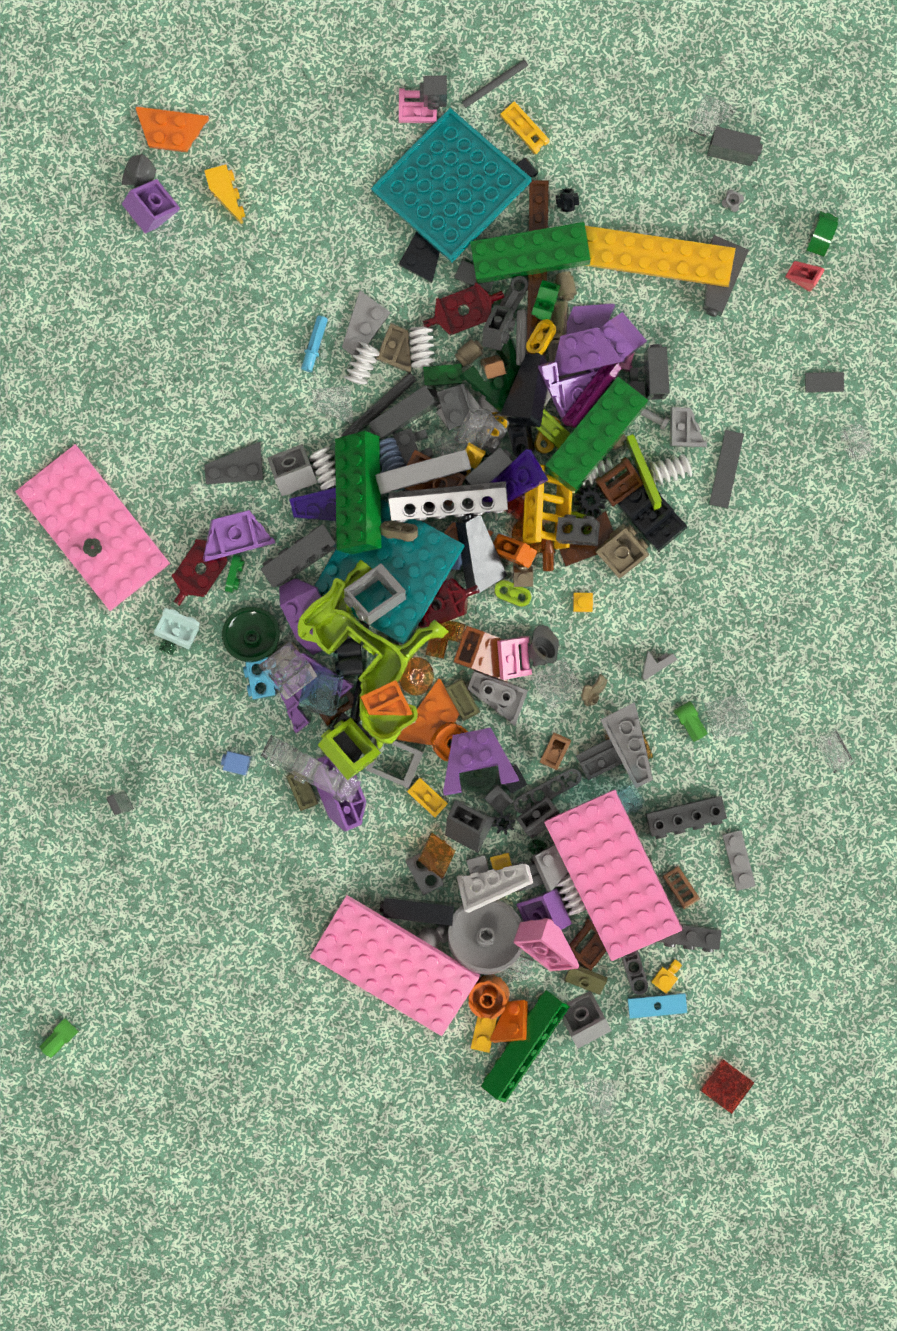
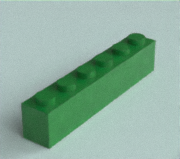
M545 990L539 996L534 1008L527 1014L526 1040L510 1041L506 1045L505 1051L495 1061L493 1069L485 1076L481 1087L496 1100L506 1103L570 1006L555 994Z

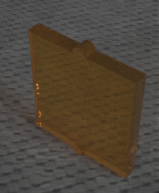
M430 833L418 861L425 865L429 871H433L440 878H443L455 854V850L446 844L445 840H441L435 834Z

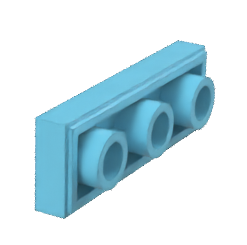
M685 993L627 998L630 1019L687 1013ZM656 1002L660 1003V1007L658 1009L654 1008V1004Z

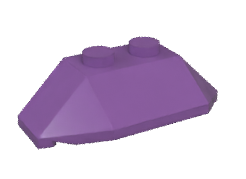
M294 578L279 587L280 607L297 641L314 655L322 651L317 643L303 640L298 636V622L308 607L322 596L317 587Z
M327 756L316 759L314 782L328 817L344 832L362 825L366 799L356 775L347 780Z

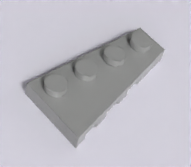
M634 702L600 720L636 789L652 781L653 777Z

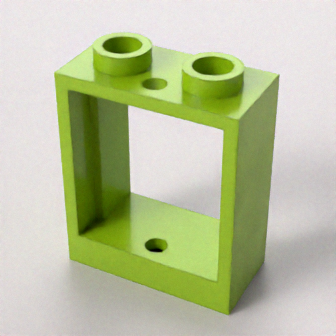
M352 718L345 722L341 720L334 726L335 729L333 731L328 729L321 735L322 740L318 744L320 749L347 780L371 764L381 754ZM343 731L365 755L355 763L349 759L333 740L334 737Z

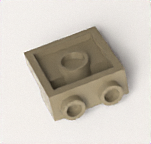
M624 523L610 533V538L595 549V552L619 579L649 556L647 550L649 546L642 538L638 540L635 536L637 534L635 529L631 525L626 526Z

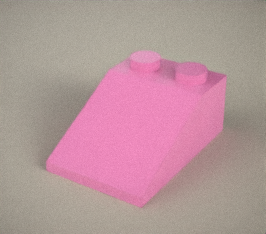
M544 918L542 920L520 922L513 943L549 971L579 968V964L565 936L551 919Z

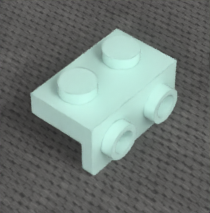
M164 608L162 617L154 630V635L190 649L199 631L200 623L192 617L179 614L174 609Z

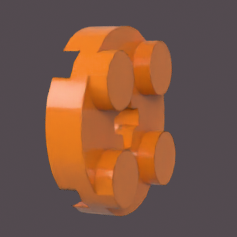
M453 722L442 725L431 738L435 754L442 760L448 761L451 745H447L448 740L452 739L453 735L468 731L461 725Z

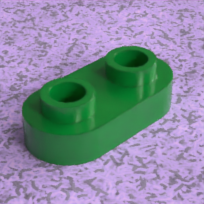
M233 555L225 586L226 592L233 593L234 590L239 588L240 579H237L239 571H243L245 564L242 556Z

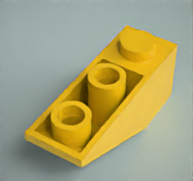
M225 164L204 170L213 196L240 224H243L242 218L246 216L243 206L238 207L237 199H240L237 187L233 188L232 181H235L232 169L228 170Z

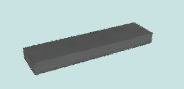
M729 430L724 432L709 505L726 509L729 507L744 437L743 433Z
M126 792L112 794L107 797L114 815L126 813L134 809Z

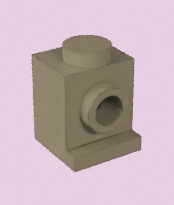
M513 563L514 587H533L532 564L529 568Z

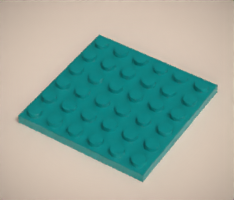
M449 108L376 182L371 191L453 263L470 245V241H474L532 182V179L454 110Z
M381 499L382 524L385 521H391L389 503ZM416 518L408 519V521L404 522L418 527V537L413 541L406 542L401 539L386 538L381 534L380 549L351 555L337 551L336 548L314 585L323 597L331 589L333 580L338 578L345 581L347 574L355 568L359 560H362L372 569L382 564L405 589L406 599L374 621L370 626L401 644H405L412 637L465 547L461 542L422 521L416 520ZM378 580L355 596V598L369 613L392 597V594ZM351 607L354 616L358 618L356 610Z

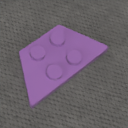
M615 304L573 306L567 321V334L596 327L601 328L609 321Z
M599 327L560 336L555 358L558 376L624 362V360L613 348L612 343L606 339Z
M250 510L215 518L210 523L203 561L206 562L274 544L275 540L269 536Z

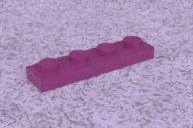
M618 363L602 366L561 421L567 426L576 428L593 408L600 396L605 393L612 380L617 377L621 366Z

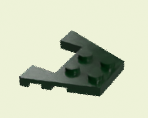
M510 338L507 344L504 343L501 351L496 350L506 364L504 367L506 373L504 375L484 381L474 365L459 375L461 380H466L472 385L471 388L474 391H479L486 397L485 400L500 413L521 367L516 364V352Z

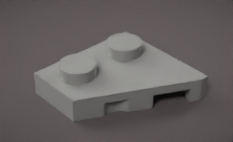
M670 408V446L707 447V442L703 440L700 433L701 429L694 419L695 416L691 408Z

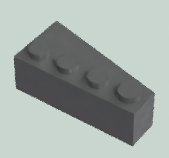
M322 524L313 529L306 537H301L295 541L294 545L289 549L287 547L278 553L279 556L275 559L270 558L262 564L261 571L271 586L276 589L336 549L337 544Z

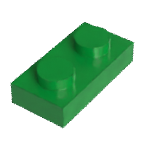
M461 364L423 367L425 385L463 384V380L459 377L462 374Z

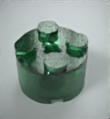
M496 766L482 768V777L477 776L476 778L473 777V770L459 773L460 782L469 791H486L496 781L497 768Z

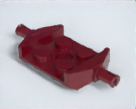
M475 283L474 286L441 299L436 298L435 315L423 321L424 327L436 324L451 336L485 323L492 311V304H494V301L505 298L502 290L492 295L488 294L478 283ZM461 306L469 307L467 315L462 316L459 314Z
M196 539L176 572L171 575L180 589V593L173 601L179 606L188 595L205 597L229 562L226 556L204 562L203 556L206 540ZM200 563L206 566V571L203 574L196 572V566Z
M454 578L445 580L433 601L435 599L441 601V608L439 610L434 609L432 601L418 626L421 628L429 627L433 620L442 624L466 615L468 598L480 592L477 589L478 586L475 585L464 589Z

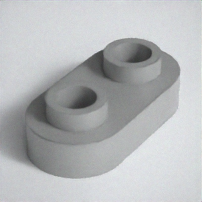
M486 679L479 686V693L483 698L500 705L510 706L516 700L515 690L505 684ZM487 686L491 687L492 692L487 693L485 688ZM505 693H508L510 695V699L505 700L503 698V695Z

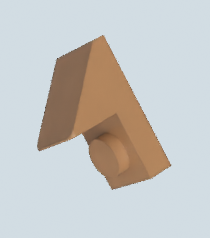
M553 733L539 763L557 770L571 740Z

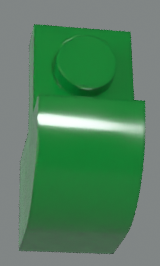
M820 211L815 229L808 242L807 251L825 256L836 232L838 217Z
M542 280L531 314L541 320H550L561 285Z

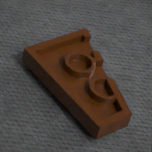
M606 511L596 518L600 523L598 546L610 538L609 534L613 532ZM570 544V548L559 549L565 567L598 555L595 552L598 546Z

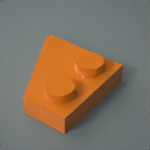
M396 680L360 697L368 715L410 716L413 714Z

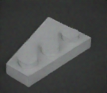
M359 291L342 349L352 356L353 354L359 355L360 353L356 350V347H363L359 341L369 344L391 312L362 291Z
M475 670L468 686L469 691L491 706L497 713L510 721L511 724L516 725L528 689ZM491 679L512 687L516 692L515 702L510 706H503L483 698L479 693L481 682ZM487 686L485 688V691L487 693L492 692V688ZM505 693L503 695V698L505 700L510 699V695L508 693Z
M555 844L531 856L547 892L552 891L568 873Z

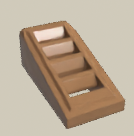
M498 355L479 360L487 379L506 373L503 361Z
M679 866L662 876L684 910L700 900V897ZM679 873L680 877L670 882L668 877ZM683 880L685 882L678 888H674V885ZM684 888H689V890L683 893L682 895L678 894V892L683 890ZM692 893V898L685 902L682 900L683 898Z

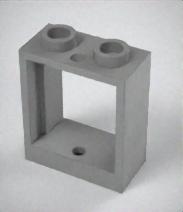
M379 564L344 589L345 603L350 608L353 607L358 618L361 621H365L368 625L406 599L405 589L382 564ZM379 580L392 594V597L368 613L355 596Z
M375 739L373 744H374V745L376 746V748L378 749V747H377V742H376V739ZM394 741L392 745L414 754L404 780L373 768L376 759L368 765L366 771L409 788L424 752Z

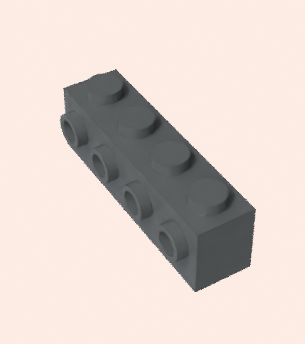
M715 796L645 813L650 836H655L656 839L667 837L666 833L674 832V835L685 833L686 828L692 827L693 830L701 829L707 823H711L712 826L722 824V820L727 819L722 796Z
M681 924L682 931L657 941L664 943L666 947H675L677 944L683 945L684 949L695 950V947H701L702 951L714 952V949L719 950L722 930L719 928Z

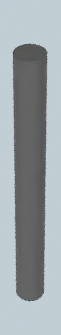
M522 60L463 100L462 104L464 107L467 108L528 66L527 62Z

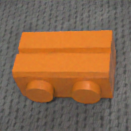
M498 534L493 542L498 556L526 568L531 566L537 554V551L526 543L502 534Z

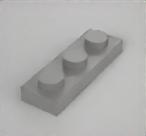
M738 830L722 834L736 891L756 886L742 831Z

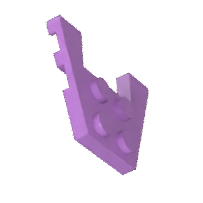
M552 361L538 365V369L560 417L563 418L601 367L589 369L588 372L559 380L557 362Z
M302 653L274 677L281 698L284 700L288 710L287 713L289 718H291L295 733H298L311 722L299 708V705L324 684L328 683L339 698L354 687L352 683L305 653Z
M491 728L453 735L443 788L445 796L462 792L459 773L498 765L501 784L519 781L516 772Z

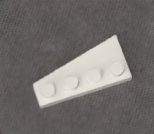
M527 864L504 867L500 870H488L484 873H472L469 876H456L464 911L468 913L533 883L531 871Z

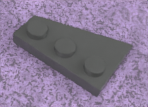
M257 442L204 465L206 485L263 480L261 443Z

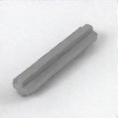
M526 310L517 311L516 364L521 366L527 354Z

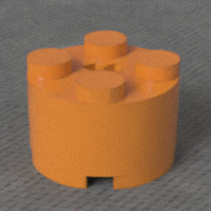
M494 974L480 977L469 993L468 1003L471 1011L480 1018H497L503 1013L510 996L509 988L501 978Z

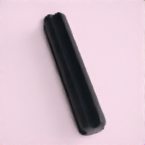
M357 679L350 718L356 724L361 721L359 717L360 685L362 682Z

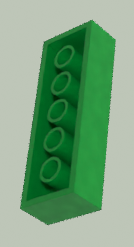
M584 222L470 241L478 284L590 265L591 260Z
M617 377L546 463L545 471L575 494L645 409L648 399L620 377Z
M362 431L335 438L337 551L352 555L380 549L381 494L375 475L380 474L379 436Z

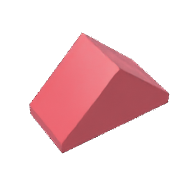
M794 261L785 277L811 292L823 274L824 268Z

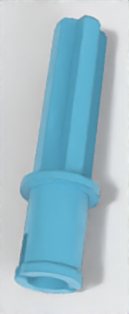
M317 316L308 347L304 350L306 354L301 369L306 372L313 371L316 357H319L318 350L328 321L324 316Z

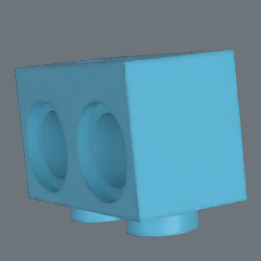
M267 657L257 662H245L246 666H243L245 678H249L250 685H247L249 697L252 696L253 700L277 695L270 658ZM256 664H260L263 668L262 673L259 675L253 673V667ZM259 683L266 685V691L263 694H259L256 690Z

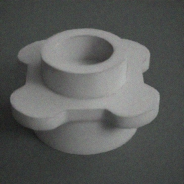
M728 190L726 198L722 200V206L730 208L732 212H737L740 203L744 201V197L733 190Z

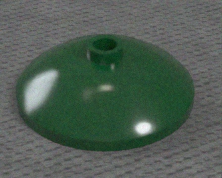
M244 607L235 611L227 618L222 629V640L226 650L235 659L243 662H257L267 658L274 652L280 639V629L276 619L271 613L259 607ZM251 636L256 637L254 641L249 640Z

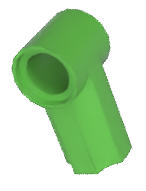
M691 701L673 710L680 720L679 723L685 727L693 742L708 734L698 718V712Z
M64 1018L39 1047L46 1056L52 1058L79 1031Z

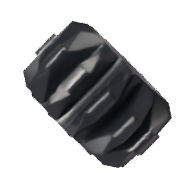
M587 485V492L583 488L579 489L582 495L575 494V498L579 499V501L574 502L576 506L581 505L577 512L584 509V515L590 512V516L593 517L594 511L598 515L601 514L599 508L605 509L606 506L600 502H605L607 499L606 497L600 498L603 492H596L598 486H595L593 491H591L590 485ZM593 497V502H595V505H593V503L591 504V506L587 505L588 501L585 499Z

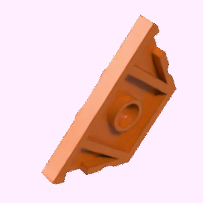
M136 107V112L149 148L187 153L193 141L199 136L200 131L209 121V116Z
M439 678L417 708V720L404 728L396 739L432 745L431 738L437 729L448 722L454 723L457 720L459 713Z

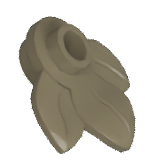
M602 674L599 675L593 686L585 685L583 687L581 698L586 706L595 705L599 700V694L606 687L608 679H605Z

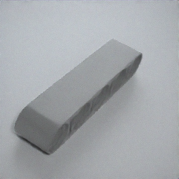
M462 450L375 475L380 494H385L472 468L467 451Z

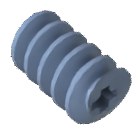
M386 438L380 441V467L382 472L406 466L403 463L404 459L401 457V452L394 438Z

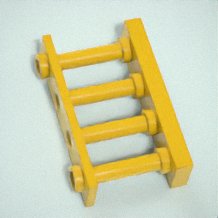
M539 464L545 473V465ZM545 474L548 478V483L557 484L556 495L544 493V483L525 493L523 542L530 544L546 539L554 541V549L556 550L570 548V544H560L556 540L558 517L571 515L572 492L553 476ZM543 501L556 503L555 514L543 512ZM542 520L555 522V532L542 531ZM571 525L565 527V533H570Z

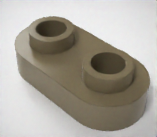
M385 521L380 526L381 534L386 538H396L410 542L418 537V527L414 524Z

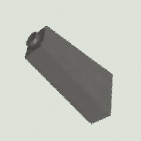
M714 235L710 244L736 248L729 287L705 285L703 309L706 310V314L717 317V315L721 316L749 249Z
M428 385L423 386L369 423L371 433L378 435L379 439H385L436 408L440 404L436 388Z

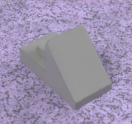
M646 651L641 676L642 680L648 679L676 661L675 655L673 653L668 655L666 652L657 658L659 662L656 663L651 653Z

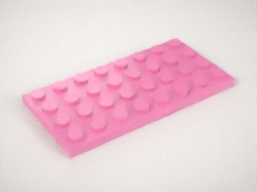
M76 444L15 491L109 611H112L170 565V562Z
M615 789L544 821L611 961L682 931L683 928Z
M346 895L310 956L312 959L440 1036L444 1034L480 977V974L468 970L457 960Z

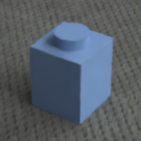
M227 751V755L223 754L221 765L224 766L223 770L247 775L252 756Z

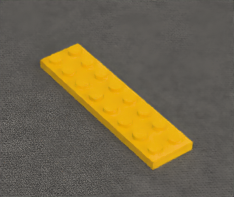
M585 226L591 259L590 265L585 266L729 287L736 248Z

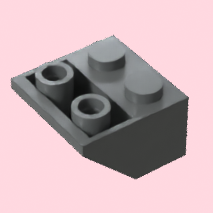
M455 800L447 817L445 836L479 853L495 818L464 801Z

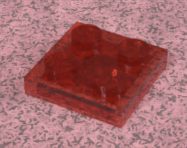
M722 1058L700 1088V1091L732 1114L751 1089L754 1081Z

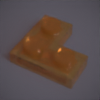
M454 621L442 623L441 625L449 632L443 638L430 639L425 655L444 659L448 640L461 643L466 624Z

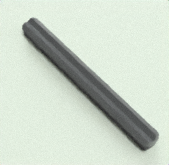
M408 373L346 429L341 436L361 432L416 382L413 374Z

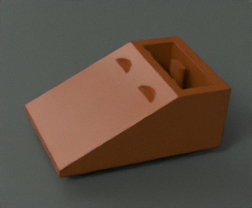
M466 626L453 663L500 679L497 641L504 639Z

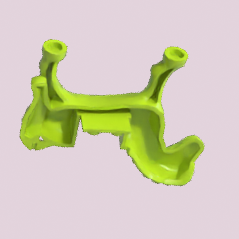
M359 560L355 568L347 574L345 581L335 578L331 589L323 597L313 602L302 614L298 622V636L303 640L317 643L327 654L336 651L348 636L359 644L364 642L365 644L362 647L373 656L376 653L378 654L358 678L362 682L360 685V697L394 680L398 683L406 670L408 662L417 650L428 640L443 638L449 632L436 620H433L429 627L417 628L414 635L405 644L397 645L364 627L355 618L352 609L344 601V589L372 570L362 560ZM360 698L359 717L363 728L376 739L377 747L381 749L384 743L392 744L404 728L417 720L418 712L415 706L408 704L413 713L410 716L368 715Z

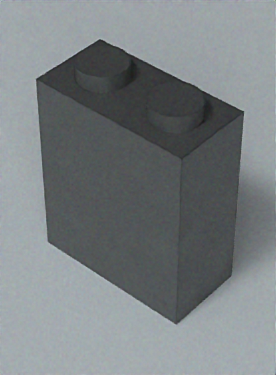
M716 126L711 137L707 156L751 166L754 161L757 162L763 144H760L761 137Z
M653 344L644 353L646 399H666L670 393L667 347H662L661 344Z
M499 447L465 477V484L491 483L513 462L512 455L506 449L502 450Z

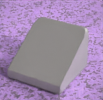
M485 855L466 859L470 874L484 873L489 870Z

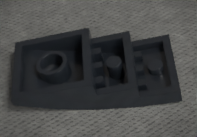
M642 485L616 505L648 542L660 552L687 529V525L662 497L661 507L654 510L645 487Z

